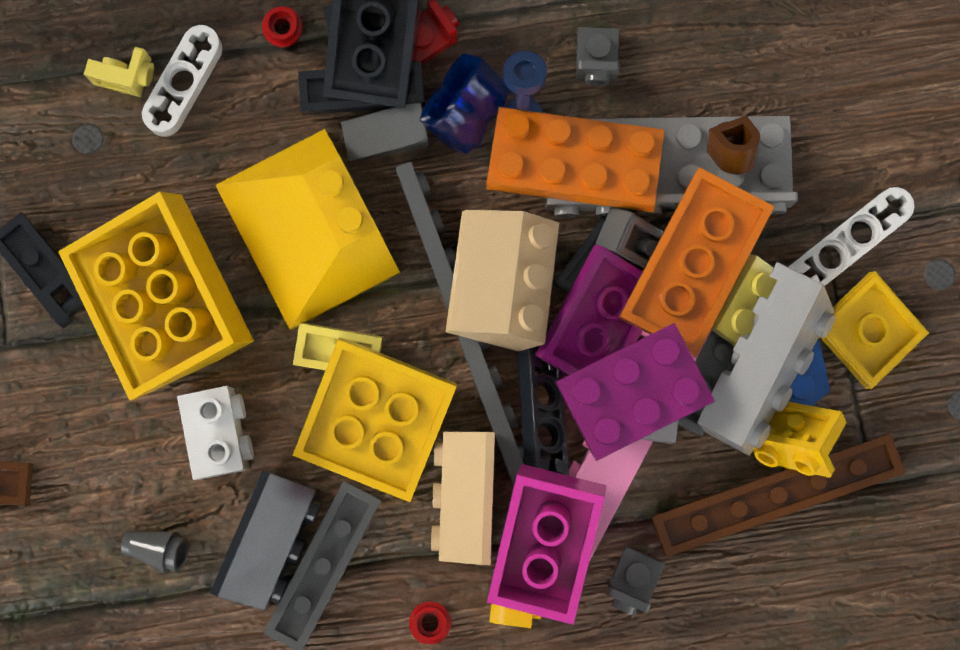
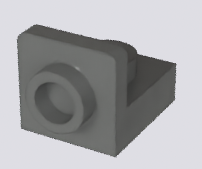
M578 27L576 79H584L586 84L592 86L608 85L609 81H616L620 62H618L619 29Z
M625 546L605 591L608 596L614 598L611 606L635 616L637 609L648 613L651 606L649 601L665 564Z

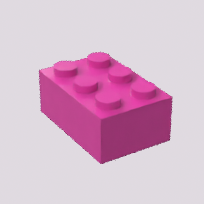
M521 464L512 493L487 603L574 625L605 499L606 485Z

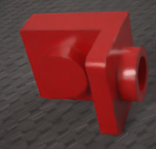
M436 0L427 2V10L422 12L420 17L413 62H421V65H424L457 43L456 27L459 26V22L447 5L440 7Z

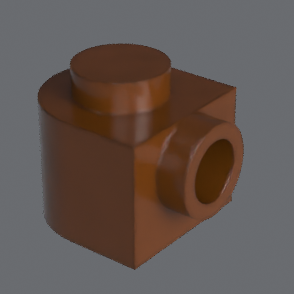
M747 115L729 122H723L709 129L707 153L722 171L735 175L747 173L756 164L760 133Z

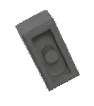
M420 102L406 104L405 108L394 107L341 122L349 163L429 147Z
M612 208L599 233L596 245L603 246L626 262L644 271L664 232L632 212Z

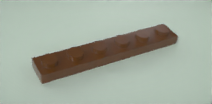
M885 434L830 453L828 456L835 469L831 477L816 474L808 476L788 468L651 516L664 556L669 557L906 474L891 434Z

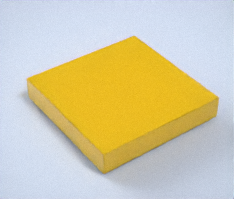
M873 271L869 272L833 307V315H835L834 324L828 335L821 339L865 389H873L929 332L877 272Z

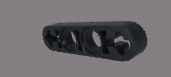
M540 345L519 351L518 370L524 463L528 466L569 476L564 398L556 384L557 381L562 379V371L535 356L534 349L536 348L537 351ZM537 384L543 386L548 393L549 400L546 406L538 402L535 396ZM540 425L546 427L551 434L552 439L549 447L544 446L538 438V428ZM551 455V460L549 458L541 459V457Z

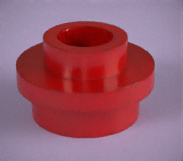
M279 6L271 9L264 16L262 32L266 40L273 46L280 48L290 47L300 39L303 33V23L295 10ZM280 23H288L290 29L287 33L279 34L276 32V27Z
M426 601L420 603L413 609L409 618L411 634L423 644L431 645L441 642L447 637L451 629V617L448 610L438 602ZM431 614L437 617L438 626L434 630L424 628L422 619L426 615Z

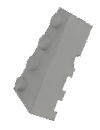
M778 262L770 277L777 280L768 298L760 296L752 311L756 315L751 334L740 336L733 349L731 363L735 366L732 372L725 370L721 373L711 393L715 402L704 407L697 422L706 433L750 456L754 447L759 449L765 443L771 430V426L768 424L776 410L781 412L788 404L792 395L791 384L798 373L803 375L807 371L814 356V352L811 350L819 337L825 338L828 335L835 321L834 309L824 285Z

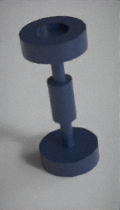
M520 51L512 54L506 60L503 69V79L508 89L516 93V98L511 100L505 108L543 113L539 103L532 99V94L538 92L544 86L547 75L546 64L538 54L530 51Z

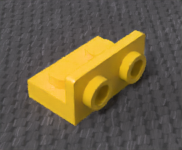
M788 402L781 412L776 410L768 424L771 426L770 433L765 443L759 449L754 447V455L760 463L768 467L780 466L797 470L808 476L816 474L831 477L835 469L828 455L847 422L841 411Z

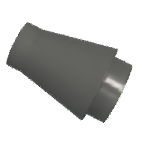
M128 530L122 539L121 553L131 556L166 574L171 570L178 572L182 569L187 558L188 540L180 537L178 532H137Z

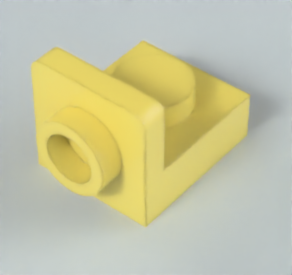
M135 47L128 69L126 63L113 58L104 57L102 62L88 59L84 75L95 86L141 97L144 86L148 87L152 81L154 64L151 63V57L143 48Z

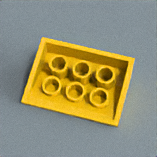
M160 191L58 251L130 401L211 365L254 342L182 194Z

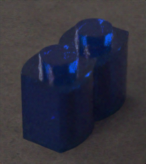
M464 53L448 70L442 87L429 99L419 121L448 148L467 154L481 142L488 125V120L498 113L499 107H504L510 90L505 85L504 79L486 61L480 57Z

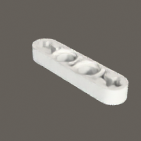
M899 187L883 191L789 265L788 268L801 274L812 268L815 273L823 277V280L819 281L817 274L812 276L811 279L822 283L824 286L827 285L912 216L914 211L912 196L905 189ZM886 198L890 202L896 199L900 201L901 206L898 208V212L901 216L893 213L881 222L875 217L889 205ZM862 221L870 226L872 237L868 243L861 244L853 239L851 227L855 222ZM830 246L839 252L840 263L837 268L828 269L820 263L819 253L823 247ZM806 259L809 260L810 266L804 263Z

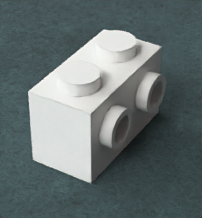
M223 386L177 396L193 480H203L250 470L248 460L254 459V452L250 436H243L240 419L246 418L242 395L235 394L232 387Z

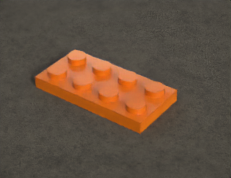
M499 107L486 190L653 212L656 202L664 129Z
M698 167L619 319L649 335L675 323L692 357H697L775 206Z

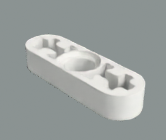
M197 25L190 28L184 34L142 110V119L154 134L166 137L175 134L180 129L222 54V43L212 28L205 25ZM207 37L212 48L209 52L202 50L199 53L196 61L202 67L200 70H197L193 64L184 61V58L188 57L193 62L197 54V49L193 45L196 40L203 42ZM188 71L193 74L194 81L188 90L177 91L173 89L172 78L177 72ZM165 92H168L174 99L182 101V103L178 106L172 101L168 108V113L172 116V119L169 123L161 121L157 125L158 120L153 115L156 110L163 112L170 101L163 96Z

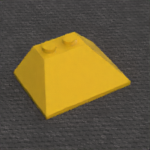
M325 129L215 185L290 330L298 327L300 323H306L400 274L374 220Z

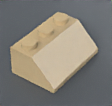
M462 211L446 332L518 352L545 344L559 222L525 211Z
M443 432V441H435L434 466H442V483L433 484V508L441 509L440 526L432 525L431 551H439V561L491 565L495 432Z

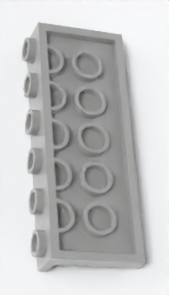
M747 116L758 129L760 142L754 168L747 173L738 175L726 173L718 168L707 153V144L710 128L740 117L591 119L664 129L655 208L653 212L637 210L638 216L662 215V210H676L698 167L775 206L771 215L786 213L787 208H791L798 201V193L793 192L790 116ZM545 198V212H554V216L557 218L578 217L579 211H596L597 217H607L612 208L632 210Z

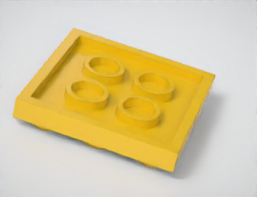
M339 337L292 456L411 502L458 384Z

